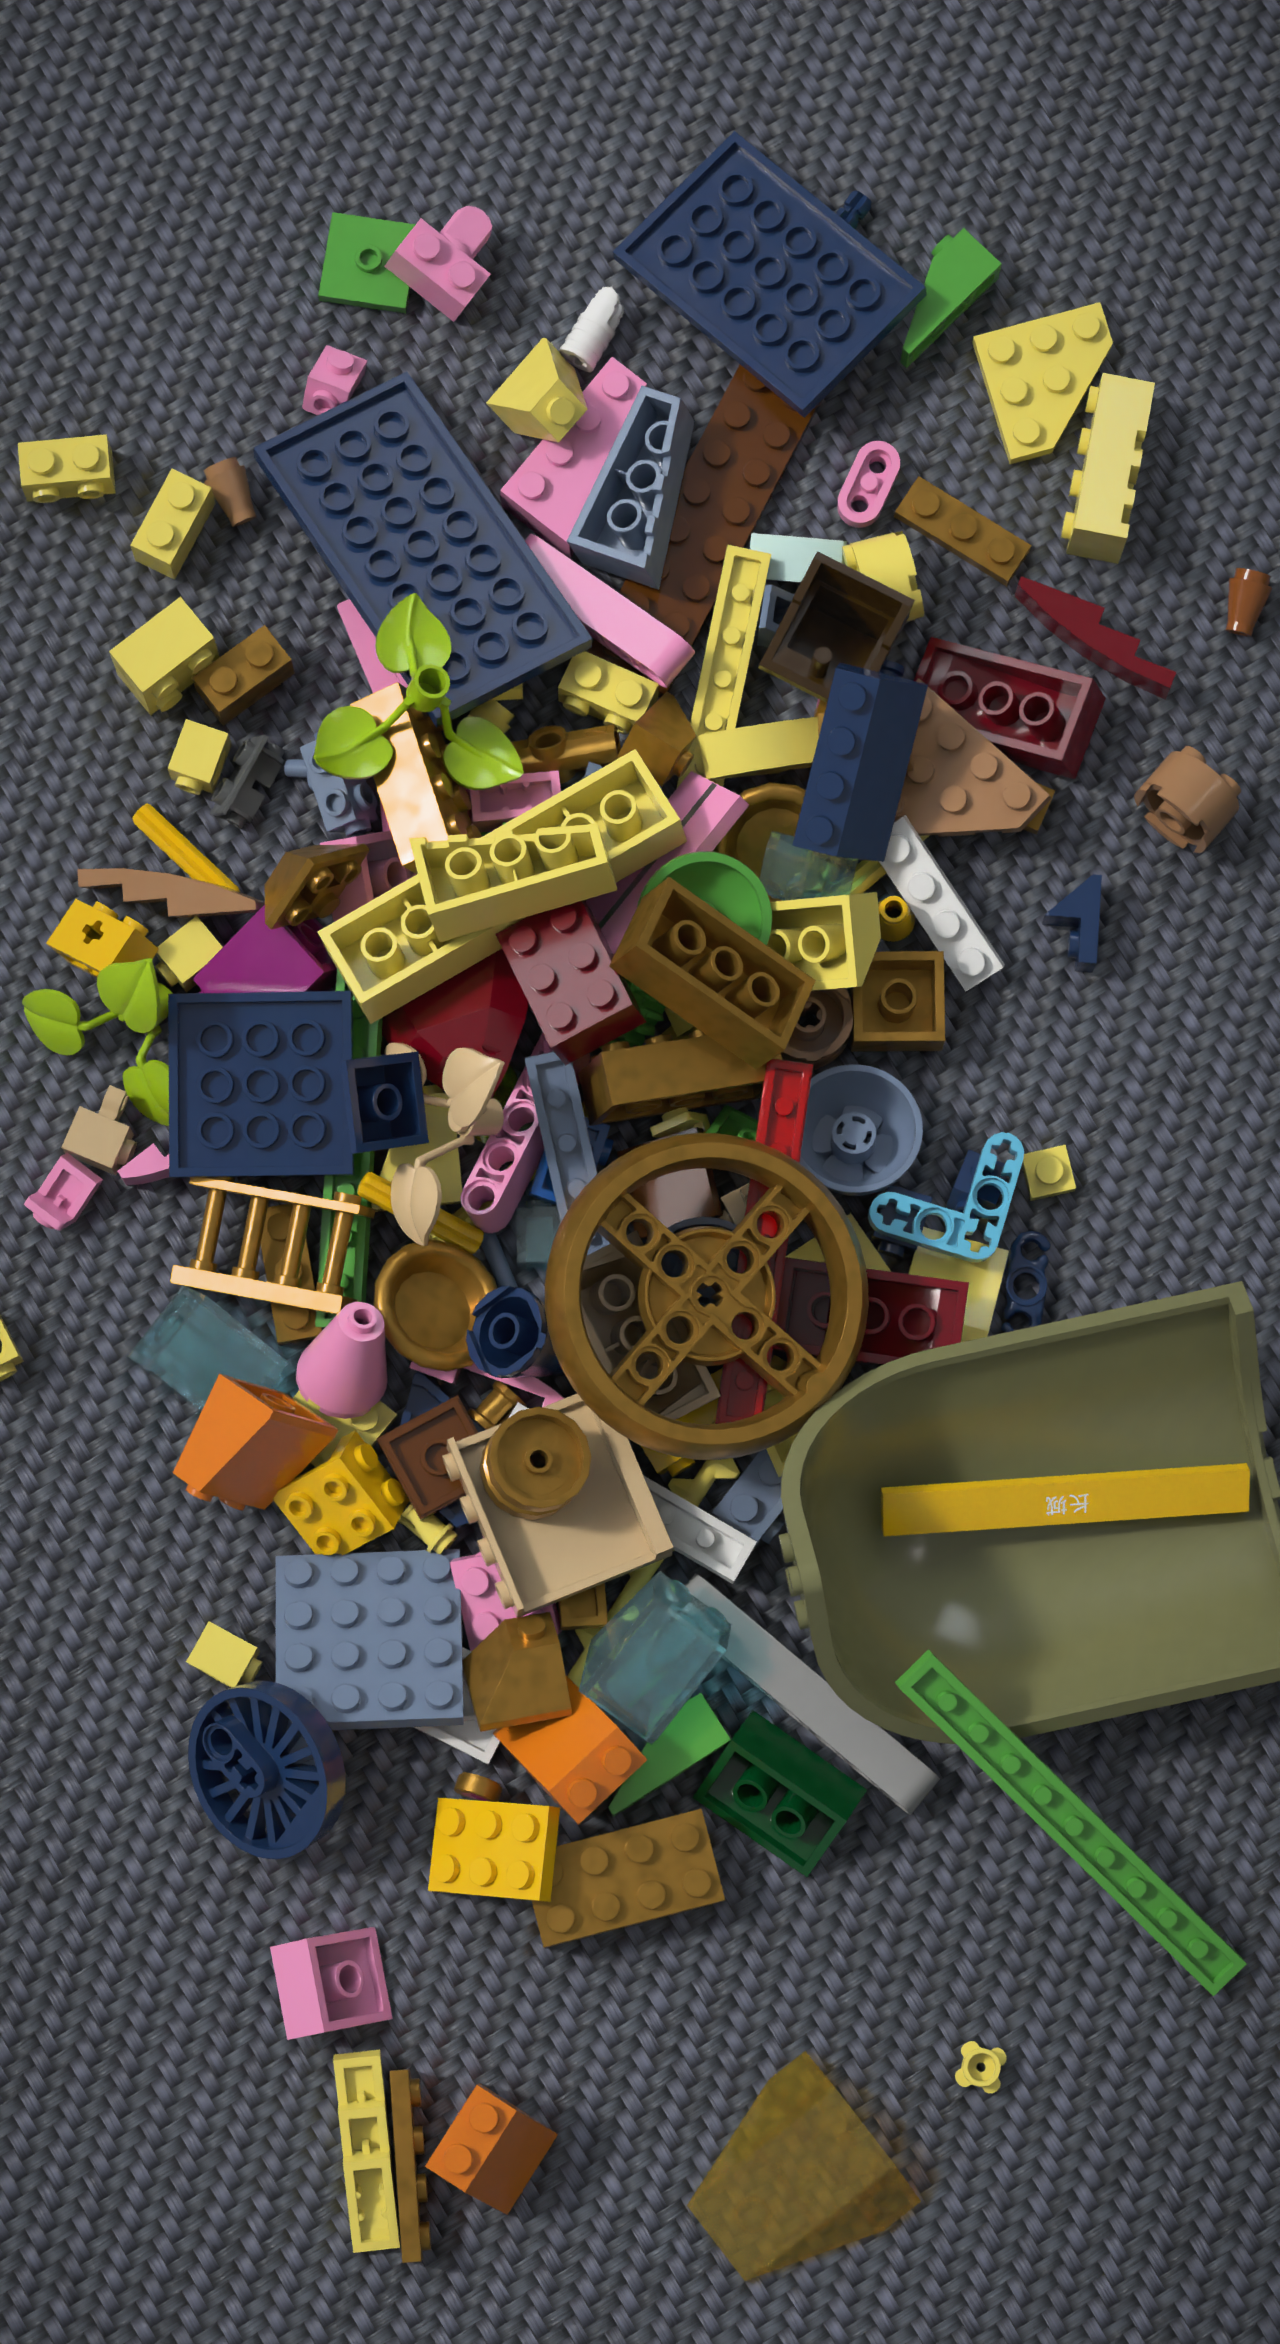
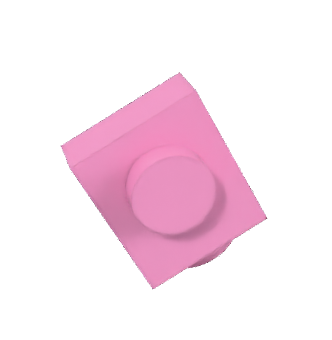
M326 345L307 378L302 408L310 413L320 415L350 400L365 374L367 360Z
M66 1153L60 1156L38 1192L30 1195L24 1205L33 1212V1217L41 1225L61 1231L76 1222L103 1179L72 1155Z

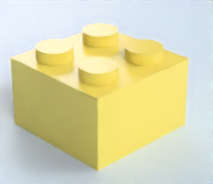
M181 596L109 651L118 676L150 716L159 709L161 712H165L176 705L182 698L181 692L194 683L192 677L220 658L214 637Z

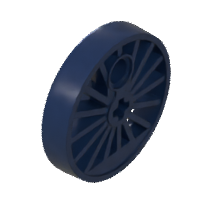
M254 1681L216 1694L200 1709L192 1725L189 1738L188 1760L190 1775L203 1810L226 1839L251 1855L266 1859H283L307 1849L333 1828L344 1803L346 1789L345 1768L339 1745L330 1726L310 1701L285 1685L271 1681ZM290 1719L293 1723L287 1730L288 1721ZM303 1736L308 1746L289 1754L300 1737ZM313 1755L316 1765L297 1764L294 1762ZM220 1771L223 1772L229 1781L223 1783ZM309 1780L319 1781V1786ZM236 1788L241 1794L233 1802L228 1791ZM252 1804L248 1820L243 1814Z

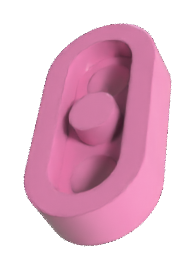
M872 441L865 444L859 450L839 493L837 502L838 514L849 526L855 528L867 527L873 524L880 516L900 469V457L892 445L884 441ZM873 462H880L885 466V470L882 473H874L870 470L869 465ZM855 501H863L868 508L864 512H856L852 509L851 504Z

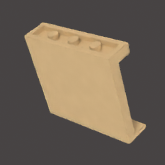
M578 1394L543 1407L558 1410L573 1419L587 1437L591 1452L589 1476L579 1493L552 1516L535 1520L513 1517L497 1507L484 1490L480 1474L482 1451L501 1424L455 1442L454 1437L447 1439V1450L449 1453L442 1456L451 1481L460 1479L466 1496L459 1498L467 1521L469 1524L477 1521L484 1537L477 1540L483 1560L487 1567L493 1564L496 1566L501 1581L494 1584L504 1609L512 1607L517 1618L672 1556L674 1547L628 1438L602 1421ZM530 1457V1462L535 1468H542V1466L535 1465L533 1457Z

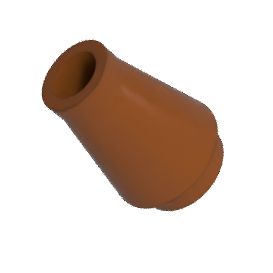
M1236 568L1234 578H1229L1228 622L1225 631L1240 636H1252L1253 628L1272 591V587L1269 586L1270 575L1251 569Z

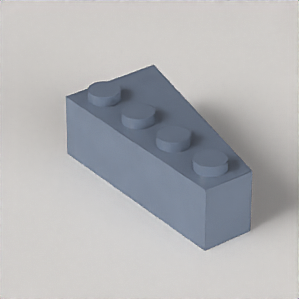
M641 386L567 539V543L581 563L658 590L695 422L681 398Z

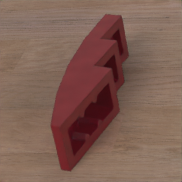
M1021 576L1014 597L1050 632L1081 656L1119 679L1166 700L1176 672L1136 657L1135 654L1140 639L1100 625L1104 607Z

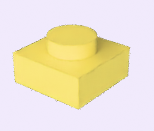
M1066 1145L1024 1154L1022 1168L1031 1201L1076 1190Z

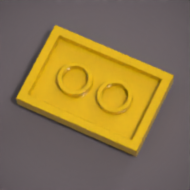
M438 1798L428 1891L550 1902L560 1808L543 1805Z

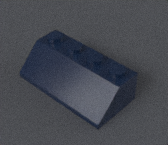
M844 663L838 664L835 669L792 846L835 857L885 861L928 684Z

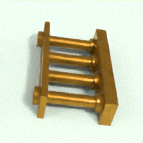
M235 1177L190 1178L189 1184L207 1188L209 1192L196 1259L190 1260L189 1268L173 1265L170 1283L332 1314H338L346 1305L358 1302V1299L343 1296L345 1287H341L340 1284L354 1215L374 1218L376 1209L361 1205V1196L335 1192L334 1199L330 1200L234 1183ZM227 1192L251 1196L238 1266L232 1268L231 1275L216 1273L218 1264L213 1263ZM269 1200L293 1204L280 1275L275 1274L273 1283L259 1281L260 1272L255 1271ZM311 1207L336 1212L322 1283L317 1282L316 1291L302 1289V1279H298Z

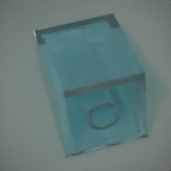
M187 1286L181 1287L127 1356L200 1413L219 1373L275 1390L283 1381L285 1376L283 1370L289 1364L287 1360L209 1297Z
M659 1571L591 1639L579 1692L652 1745L727 1651L732 1624L727 1621L719 1610L706 1606L694 1597L683 1583L672 1580Z

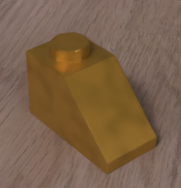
M666 692L634 723L617 756V759L636 749L657 784L661 787L673 775L680 778L694 757V754L689 752V749L696 738V734L675 696Z

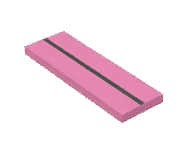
M691 771L668 799L681 820L687 842L616 882L617 891L586 900V904L591 909L613 955H615L637 909L641 893L649 879L664 864L678 856L699 851L712 852L749 806L740 795Z

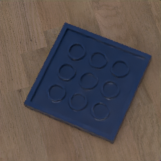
M351 991L168 994L169 1177L354 1175V1153L351 1154L340 1062L353 1059V994Z

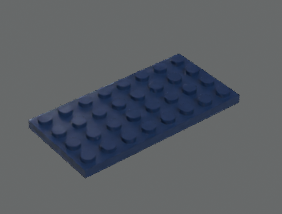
M407 371L253 447L255 460L375 637L382 622L392 608L413 593L418 594L424 605L443 624L451 641L450 658L443 666V669L450 678V687L445 697L451 700L449 706L451 720L592 647V637ZM410 671L400 673L407 685H409L412 680ZM437 707L431 712H426L436 728L443 725L440 708Z

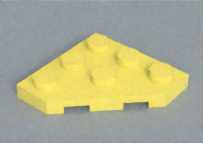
M1100 302L973 336V347L1009 464L1051 454L1054 451L1067 424L1076 412L1092 380L1109 354L1113 341Z

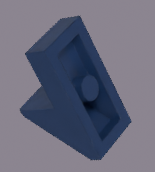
M1093 874L1048 911L1042 921L1043 925L1077 927V931H1069L1067 951L1068 958H1075V971L1093 973L1097 964L1102 875Z

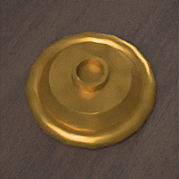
M767 783L744 790L740 796L749 804L748 808L712 851L731 856L749 867L762 882L770 902L824 897L829 893L842 868V857H835L792 846L806 791L797 785Z
M431 1239L428 1240V1246H421L417 1243L407 1244L386 1260L375 1282L374 1307L383 1316L385 1337L399 1354L420 1367L447 1372L474 1364L469 1356L466 1342L467 1330L472 1331L476 1316H473L472 1313L476 1305L487 1293L497 1289V1285L493 1276L476 1256L458 1245Z

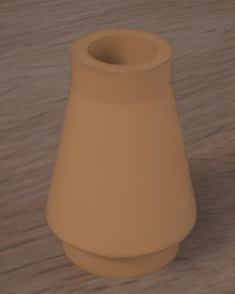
M237 457L225 459L204 470L207 478L204 484L212 487L214 498L229 518L232 527L242 525L257 517L252 504L245 465L240 466Z

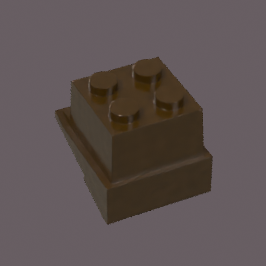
M817 551L758 668L827 703L835 669L839 663L880 672L909 618L915 600Z

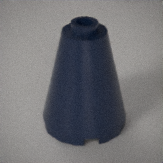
M502 1286L487 1293L476 1305L472 1313L473 1316H476L472 1331L467 1330L466 1342L469 1356L478 1369L497 1378L566 1376L552 1346L547 1326L545 1303L536 1295L523 1288Z

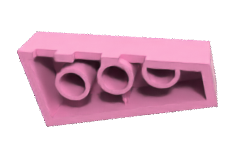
M613 357L610 358L582 392L588 410L559 443L543 439L500 490L501 506L569 559H571L574 551L567 543V539L641 386L647 387L645 381Z

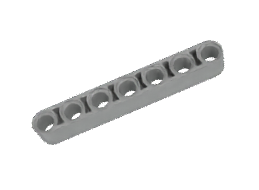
M695 1573L666 1607V1610L684 1627L909 1815L915 1811L939 1782L940 1778L929 1767L880 1726L866 1720L849 1708L822 1677L698 1574Z

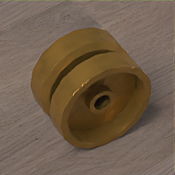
M534 1407L516 1412L499 1426L482 1451L480 1474L484 1490L497 1507L513 1517L535 1520L552 1516L579 1493L589 1476L591 1452L587 1437L573 1419L558 1410ZM530 1457H533L535 1465L542 1466V1468H535L530 1462Z

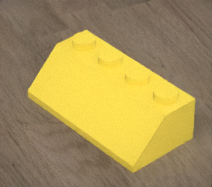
M877 892L770 902L772 927L767 946L816 980L811 991L861 987L863 985L881 939Z

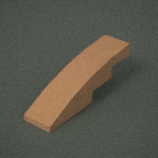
M125 868L77 869L79 887L87 889L122 887L123 902L128 903L167 902L168 917L193 918L195 916L206 917L257 913L265 905L264 901L228 887L180 875Z

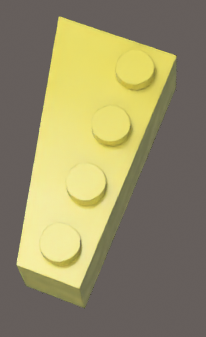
M1102 373L1099 387L1090 386L1085 412L1093 413L1091 428H1082L1077 454L1085 455L1082 471L1074 469L1069 496L1077 497L1074 513L1066 511L1061 532V538L1069 539L1066 554L1119 563L1128 537L1130 526L1128 523L1136 490H1133V487L1136 484L1143 453L1141 446L1147 431L1155 383Z
M598 824L538 828L535 834L514 835L513 830L495 832V837L471 839L468 838L467 834L448 835V840L427 842L426 837L409 838L427 913L439 942L617 891L609 856Z

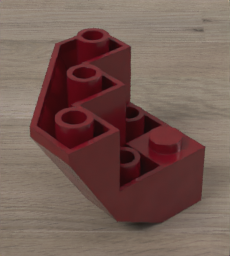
M500 949L384 1016L382 1036L388 1044L404 1043L418 1051L427 1070L426 1078L443 1090L444 1067L449 1055L457 1048H472L486 1056L504 1061L505 1064L490 1098L492 1099L507 1072L526 1019L529 1003L503 949Z

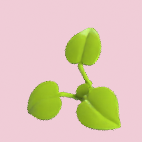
M410 594L392 608L385 617L378 630L375 643L378 659L385 669L392 673L410 671L412 680L406 689V698L378 727H376L372 715L362 708L344 706L333 710L322 721L317 733L313 755L316 764L328 773L344 779L360 780L375 776L388 765L393 755L391 744L381 734L385 733L410 707L420 712H431L438 707L441 711L444 735L451 741L443 752V764L448 775L456 783L467 789L486 790L518 780L524 773L520 757L507 736L492 722L480 717L469 716L461 720L457 726L456 733L453 732L449 713L451 700L445 697L450 687V678L443 669L451 654L450 637L443 624L429 611L418 594Z
M152 958L135 962L113 963L103 968L97 977V988L102 1002L110 1011L89 1021H80L81 1014L78 1004L71 997L60 991L40 989L30 992L23 998L24 1013L34 1033L47 1048L61 1055H73L83 1048L85 1039L82 1031L91 1030L117 1017L120 1021H125L133 1031L147 1033L136 1056L137 1066L128 1067L123 1072V1084L130 1101L139 1112L152 1121L169 1126V1065L159 1060H149L147 1062L146 1056L154 1039L162 1032L159 1024L168 1017V994L173 993L165 985L157 983Z

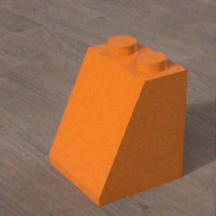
M219 1373L173 1474L188 1484L186 1488L188 1493L204 1501L211 1502L213 1496L219 1497L218 1499L224 1504L237 1510L243 1511L246 1505L265 1510L274 1501L273 1498L277 1492L291 1483L335 1438L338 1429L284 1392Z
M566 1676L572 1715L499 1728L493 1732V1735L542 1789L579 1825L639 1769L647 1759L620 1728Z
M479 2083L475 2086L425 2167L468 2195L508 2215L558 2134Z

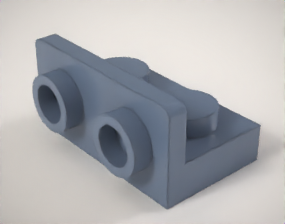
M766 1449L760 1451L711 1514L757 1541L755 1547L761 1540L769 1544L785 1524L779 1518L783 1513L781 1499L782 1476L778 1477Z

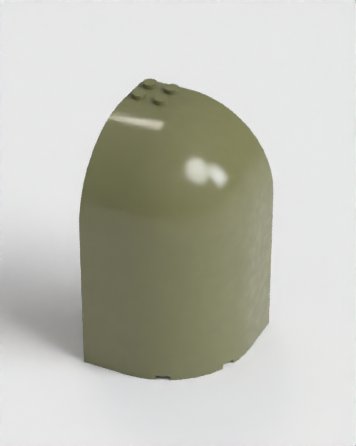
M1243 1282L1221 1285L910 1354L881 1365L848 1383L812 1414L799 1431L785 1460L781 1479V1499L787 1533L780 1534L779 1540L784 1562H793L792 1567L785 1569L790 1596L800 1595L801 1600L794 1601L799 1629L809 1628L818 1665L830 1687L849 1708L883 1729L902 1736L929 1742L955 1744L895 1683L928 1649L1019 1738L1280 1681V1509L1277 1500H1280V1488L1273 1458L1271 1456L1267 1457L1262 1432L1267 1431L1261 1392L1254 1310ZM1240 1463H1247L1250 1469L1249 1512L883 1536L881 1530V1488Z

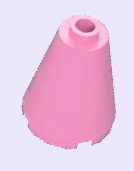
M353 1302L343 1307L307 1346L299 1358L296 1371V1382L299 1391L307 1402L310 1399L320 1406L319 1411L323 1414L343 1419L363 1416L371 1410V1407L380 1402L387 1387L384 1319L379 1310L368 1303Z

